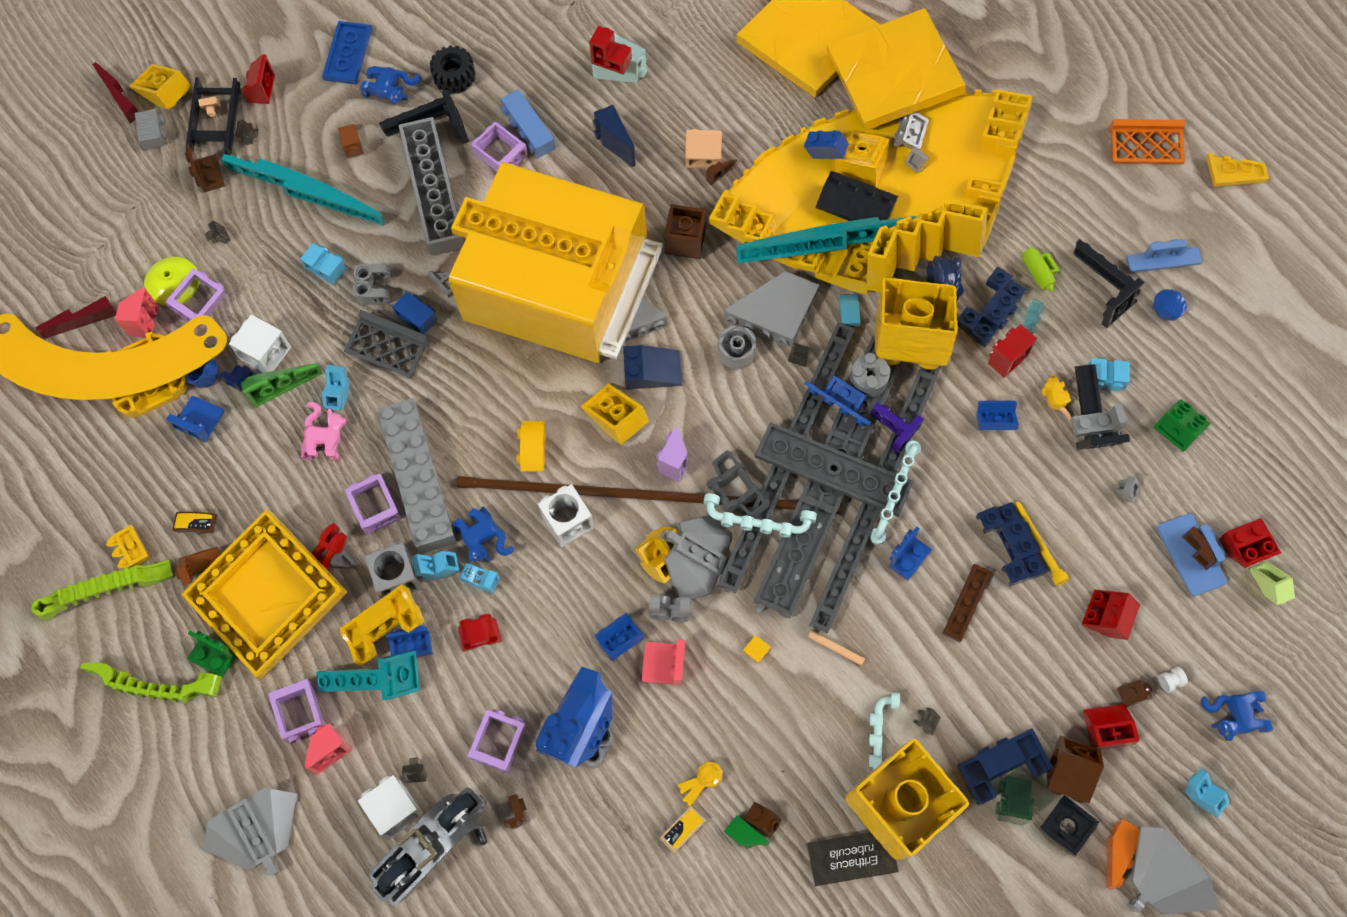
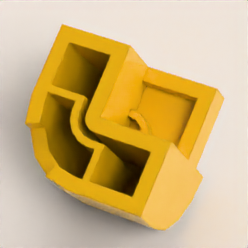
M662 527L650 532L645 536L647 539L634 548L642 561L640 564L654 580L661 583H666L671 579L664 558L671 551L674 544L660 537L663 530L667 532L672 530L678 534L676 528Z

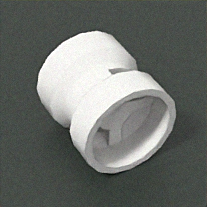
M1178 666L1172 668L1169 673L1164 672L1158 675L1160 685L1167 693L1175 691L1176 687H1183L1188 684L1185 672Z

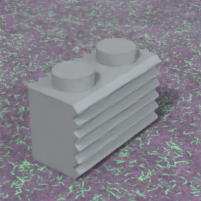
M156 109L135 113L137 137L142 148L147 150L164 146V139L167 137L164 128H162V125L165 124L163 115L159 114Z

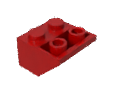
M1262 518L1227 531L1219 538L1228 557L1244 568L1281 554Z
M1094 589L1081 625L1110 638L1128 640L1141 604L1130 593Z
M1124 704L1083 710L1091 746L1103 750L1132 746L1140 741L1135 720Z

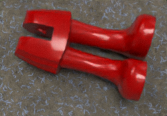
M335 523L330 524L319 535L320 541L317 547L311 552L320 561L323 552L327 549L320 563L328 571L335 553L343 551L347 536L343 532L339 533L340 528Z

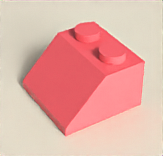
M323 724L311 736L304 766L307 770L318 775L349 753L351 749L336 728L331 724Z

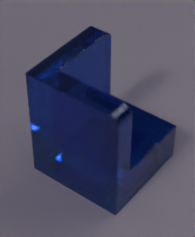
M236 365L231 374L224 370L220 377L225 384L241 392V382L252 376L253 372L246 365L243 367Z

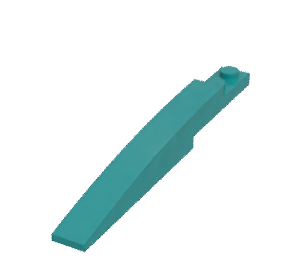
M224 154L221 159L227 170L281 186L288 196L382 226L385 225L383 216L378 211L307 175L260 158L257 164L251 160H242L235 155L229 156Z
M878 217L847 221L789 232L736 245L737 263L847 249L849 244L874 241L880 227L886 225L888 228L896 226L897 221L906 217L879 220Z

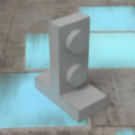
M1122 404L1114 405L1109 412L1073 416L1070 419L1075 437L1118 432L1127 423Z

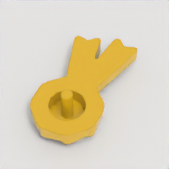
M706 762L699 767L696 778L678 784V787L681 788V794L690 791L682 801L687 802L690 807L705 787L714 788L720 784L723 777V771L720 766L714 762Z

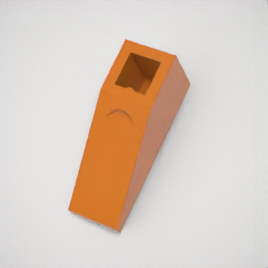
M1124 819L1116 822L1107 838L1106 888L1109 890L1116 887L1119 888L1125 880L1123 874L1126 869L1129 870L1135 860L1133 856L1136 852L1140 829Z

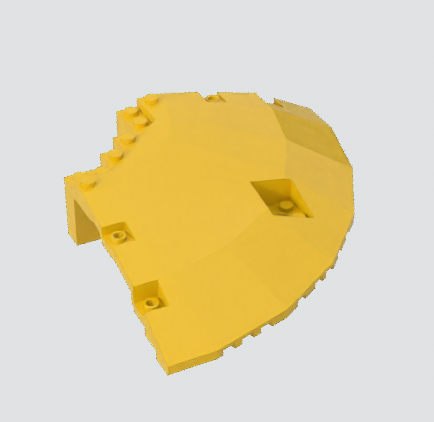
M981 89L975 90V93H965L917 111V113L929 119L920 151L929 157V160L919 173H916L905 163L911 149L903 144L898 147L893 145L895 141L894 135L899 128L900 118L866 131L855 109L852 111L845 109L834 113V117L827 120L825 117L813 121V125L807 129L805 127L801 128L800 133L796 136L792 134L782 140V144L778 147L772 146L761 153L753 161L754 165L750 169L747 168L743 172V176L739 180L736 179L733 182V186L722 193L709 217V223L744 244L789 232L847 222L848 220L815 208L830 172L834 171L897 195L898 199L890 219L906 218L897 221L896 226L890 228L887 225L880 227L872 242L849 244L847 249L774 258L772 260L796 270L801 269L814 272L817 279L849 291L868 295L869 291L880 293L883 278H892L896 268L915 272L920 259L933 261L935 256H941L943 249L980 257L982 249L985 248L1000 206V200L1015 162L1016 149L1023 135L1033 96L1003 90H992V93H982ZM809 131H840L849 143L844 159H813L804 148Z

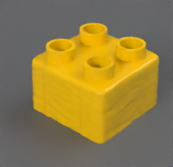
M883 278L875 320L876 356L884 359L888 365H897L902 361L917 363L922 368L929 370L948 365L958 332L956 287L946 284Z
M916 739L910 740L893 752L848 791L845 797L851 809L895 860L906 859L918 853L969 805L968 799L953 784L942 768Z

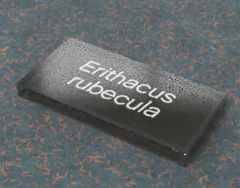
M871 832L807 843L815 887L899 872L897 861L890 856Z

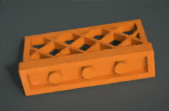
M1113 119L1109 125L1112 163L1184 164L1183 128L1185 127V120ZM1116 134H1123L1127 139L1120 143L1116 139ZM1140 134L1144 140L1139 144L1132 136ZM1157 134L1162 140L1157 144L1150 136ZM1170 134H1178V142L1176 144L1168 138ZM1128 140L1136 146L1131 152L1124 146ZM1146 140L1154 147L1149 152L1141 146ZM1163 141L1172 147L1167 152L1159 146ZM1120 148L1127 154L1125 158H1117V151ZM1139 149L1145 156L1137 158L1133 153ZM1155 149L1163 155L1160 159H1156L1151 155ZM1174 149L1179 154V159H1173L1169 153Z

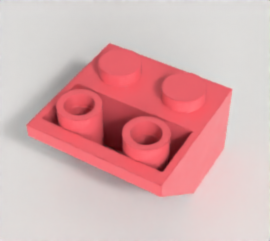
M141 288L119 303L115 321L128 336L146 337L145 333L154 330V320L158 314L159 306L145 288Z

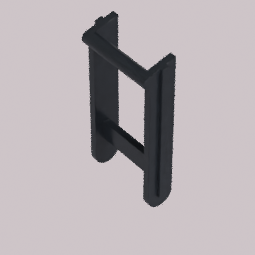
M195 77L186 145L190 144L193 151L195 141L224 142V152L226 155L231 156L239 95H241V84L237 81V78H233L232 88L202 87L199 77ZM202 95H231L226 131L197 130L200 111L198 100L201 99Z

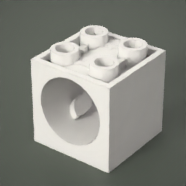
M253 315L244 320L241 328L232 336L229 343L241 361L263 373L274 371L291 348L281 330Z
M572 484L559 488L557 493L544 497L538 503L541 516L560 547L567 545L594 528L592 515ZM562 507H573L578 510L576 517L569 522L563 523L553 519L555 512Z
M394 775L384 777L380 780L379 786L366 790L361 795L362 798L358 800L380 836L387 840L392 839L424 815L402 781Z

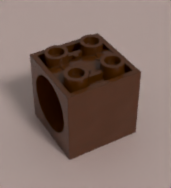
M670 204L664 234L665 254L695 259L701 258L706 232L707 209Z
M1060 735L1050 759L1053 770L1046 773L1047 787L1056 795L1063 794L1071 797L1076 802L1090 803L1104 768L1101 749Z

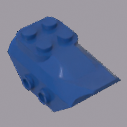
M585 667L580 668L556 712L548 716L536 739V751L575 768L595 755L612 720V691L605 687L599 672Z

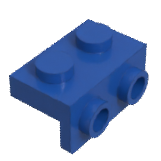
M978 401L976 419L979 430H1017L1019 424L1015 412L1016 401Z
M628 613L617 618L595 634L600 647L611 661L645 638Z
M419 625L409 633L403 629L392 630V633L387 634L391 655L415 650L416 657L433 654L430 631L423 625Z

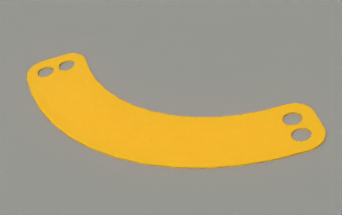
M0 315V325L3 323L10 324V330L5 334H0V375L23 388L61 399L104 400L131 396L152 390L200 368L219 355L227 345L226 333L212 317L206 315L197 316L179 329L145 345L127 350L101 353L79 352L56 346L31 332L15 315ZM199 325L207 326V332L203 336H196L194 333ZM211 336L216 337L217 344L213 348H206L204 345L205 340Z

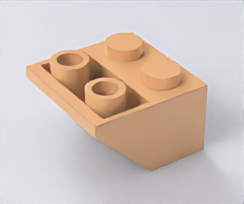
M686 130V168L708 169L711 165H715L719 161L721 162L722 131Z

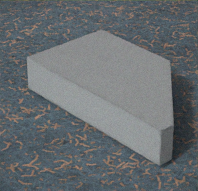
M427 272L436 285L450 298L453 295L449 284L450 272Z
M327 549L323 552V554H322L323 557H324V555L326 554ZM344 549L340 553H335L330 562L333 568L358 567L357 563Z

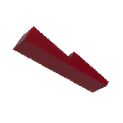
M93 63L92 65L131 124L136 119L135 113L139 111L131 101L121 94L124 91L118 81L98 63Z
M104 296L75 313L67 309L35 328L46 339L114 317L117 311L109 299Z

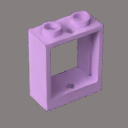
M497 122L488 126L484 133L475 138L471 144L473 154L496 172L502 162L517 166L528 155L526 144ZM497 137L513 148L500 162L483 151Z
M193 268L165 302L169 309L189 322L197 316H209L226 294L221 283L218 281L213 282L202 270L197 271ZM195 278L216 292L198 314L177 301Z
M381 474L370 475L366 480L360 483H353L349 488L345 489L359 524L366 535L402 519ZM380 485L390 508L364 520L354 496Z
M308 679L268 694L281 739L286 743L293 744L299 742L301 737L306 735L312 736L318 727L325 724L313 684ZM307 694L315 721L287 731L279 704Z
M486 710L468 753V758L509 773L527 727L523 723V719L512 716L508 718L500 710ZM491 719L517 728L504 761L478 751Z

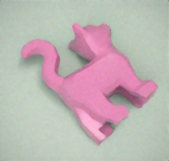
M316 402L307 403L306 406L314 409V412L305 418L301 458L312 460L313 456L318 457L319 453L316 451V447L319 446L325 447V454L329 456L330 460H339L340 456L336 453L340 442V430L347 424V419L338 413H332V410L328 409V427L313 426L312 421L319 417L321 406Z

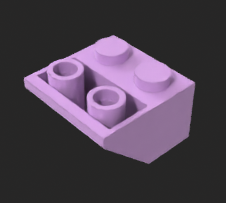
M675 427L673 432L667 434L665 439L666 445L664 449L660 448L656 458L658 459L659 473L680 482L688 466V453L679 428Z

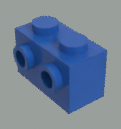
M818 130L809 131L804 148L813 159H844L849 143L840 131Z
M406 292L392 306L396 316L421 334H425L437 321L435 309L429 304L425 305L422 303V300L416 294L412 295Z

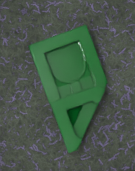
M738 815L724 830L726 835L746 849L751 848V846L769 845L767 839Z

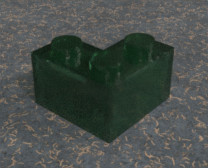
M1006 776L1003 781L999 782L998 793L1001 794L1000 802L997 801L995 814H998V821L1021 826L1032 821L1034 799H1030L1032 781Z

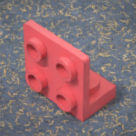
M677 639V644L646 642L642 682L682 685L685 640Z

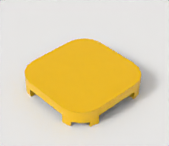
M148 332L145 333V338L117 351L145 345L164 336ZM183 376L152 390L131 396L112 398V404L126 417H139L182 396L187 390L188 380Z

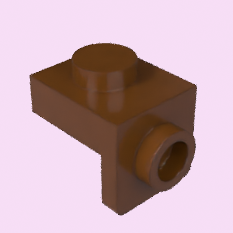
M1139 679L1117 688L1125 707L1152 699V688L1145 680Z
M517 794L509 796L515 817L504 821L506 828L515 829L523 825L522 822L526 821L524 811L527 810L524 799H519Z
M755 801L744 818L748 824L763 831L769 837H772L773 833L777 831L781 819L773 811Z

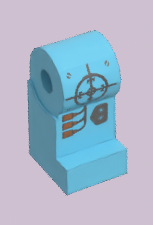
M465 564L459 579L464 583L472 585V587L493 594L500 577L497 572Z

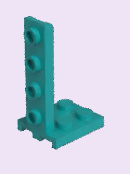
M416 650L378 659L379 668L316 672L318 692L381 690L382 700H391L420 691Z

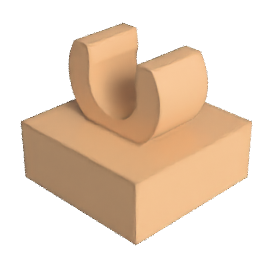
M216 96L198 100L199 106L204 111H207V115L210 118L217 116L216 109L221 108V104Z

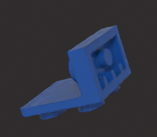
M191 396L181 414L177 416L169 414L166 420L174 429L207 442L225 411L198 397Z
M917 526L913 531L909 529L901 545L898 544L889 558L891 560L889 568L907 581L932 550L916 538L920 530Z

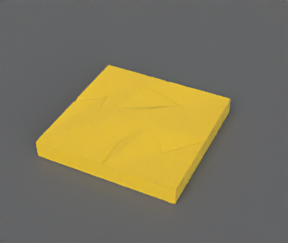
M771 0L737 33L736 42L816 98L838 76L828 55L827 45L877 27L880 24L845 0Z
M925 8L827 45L828 55L865 131L966 93V84Z
M266 509L181 595L256 678L263 679L348 591L275 514Z

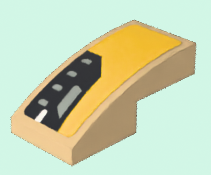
M690 806L659 839L675 854L706 820Z

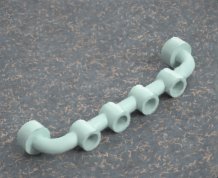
M909 441L905 446L906 456H904L901 462L900 472L894 479L895 485L893 490L887 497V505L880 514L881 520L879 525L870 533V541L875 545L882 544L886 539V526L893 517L894 506L900 499L902 486L907 482V474L914 464V457H917L921 451V446L917 441ZM905 460H910L911 464H906ZM902 477L904 482L898 481V478ZM891 495H895L897 499L893 500ZM883 513H889L890 517H884Z
M705 494L703 502L707 505L708 514L712 518L720 520L721 525L724 527H732L733 523L741 524L740 528L746 531H751L752 526L760 527V532L763 534H771L772 530L780 531L779 535L785 538H790L791 533L801 534L806 532L810 525L816 522L817 517L815 512L804 510L801 512L800 517L803 524L794 526L786 522L777 523L769 519L760 520L754 519L751 516H737L730 512H717L715 507L719 506L720 497L715 494Z
M891 692V696L879 699L875 705L874 714L870 713V726H874V734L869 735V746L874 747L873 755L869 754V767H873V770L882 763L883 707L890 704L891 709H899L900 693Z

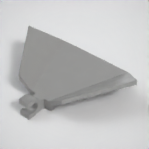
M707 515L679 522L678 534L672 530H668V532L663 530L660 538L674 544L664 560L677 597L690 596L692 600L710 594L717 576L722 573L727 559L725 553L730 542V536L721 523Z
M265 787L208 820L203 850L248 870L263 863L268 875L272 876L280 871L272 856L285 850L289 845L298 794Z
M1140 826L1131 882L1135 887L1134 890L1138 895L1128 904L1133 912H1140L1147 903L1161 914L1219 910L1210 877L1165 828Z

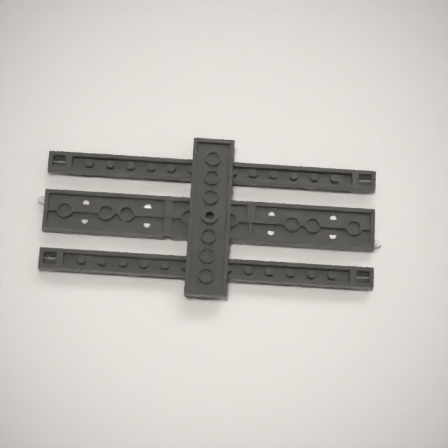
M837 323L811 379V383L825 391L837 372L855 332V328ZM872 336L864 355L867 353L875 354V336ZM902 361L897 365H889L891 371L885 391L878 397H867L857 411L872 421V425L866 424L862 426L855 421L856 417L849 414L847 416L839 411L824 444L807 438L824 398L819 393L816 396L806 390L789 430L774 423H769L755 453V458L772 464L761 489V494L769 503V507L754 519H770L790 473L808 479L789 523L794 526L802 525L803 522L800 520L801 512L804 510L815 512L817 517L816 522L812 523L806 532L801 534L791 533L790 538L782 537L754 599V603L758 604L757 614L762 613L765 607L779 612L780 616L791 619L844 495L862 502L809 625L816 628L818 632L823 631L828 634L879 512L885 509L887 505V497L893 490L896 472L905 454V446L899 453L892 449L894 441L899 437L892 432L878 466L860 460L877 422V419L871 415L872 409L877 402L884 405ZM942 366L933 369V371L928 369L927 372V369L920 367L900 413V417L906 421V424L909 425L917 415L921 416ZM899 477L898 481L904 482V479ZM908 478L900 491V499L893 509V515L896 517L900 516L914 482ZM891 495L893 500L897 499L895 495ZM759 496L757 497L751 512L762 504V501L759 498ZM752 526L751 531L742 530L718 582V586L725 589L726 592L730 591L736 594L763 535L760 532V527Z

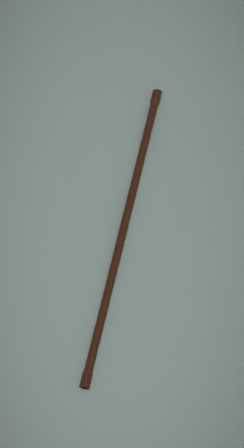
M458 476L457 478L458 488L471 489L485 488L557 493L559 488L569 486L566 484L479 479ZM573 485L578 495L701 504H704L705 494ZM740 496L726 497L729 499V501L738 499ZM757 498L745 507H753ZM779 499L774 509L795 510L798 500ZM842 503L840 504L836 514L842 513Z

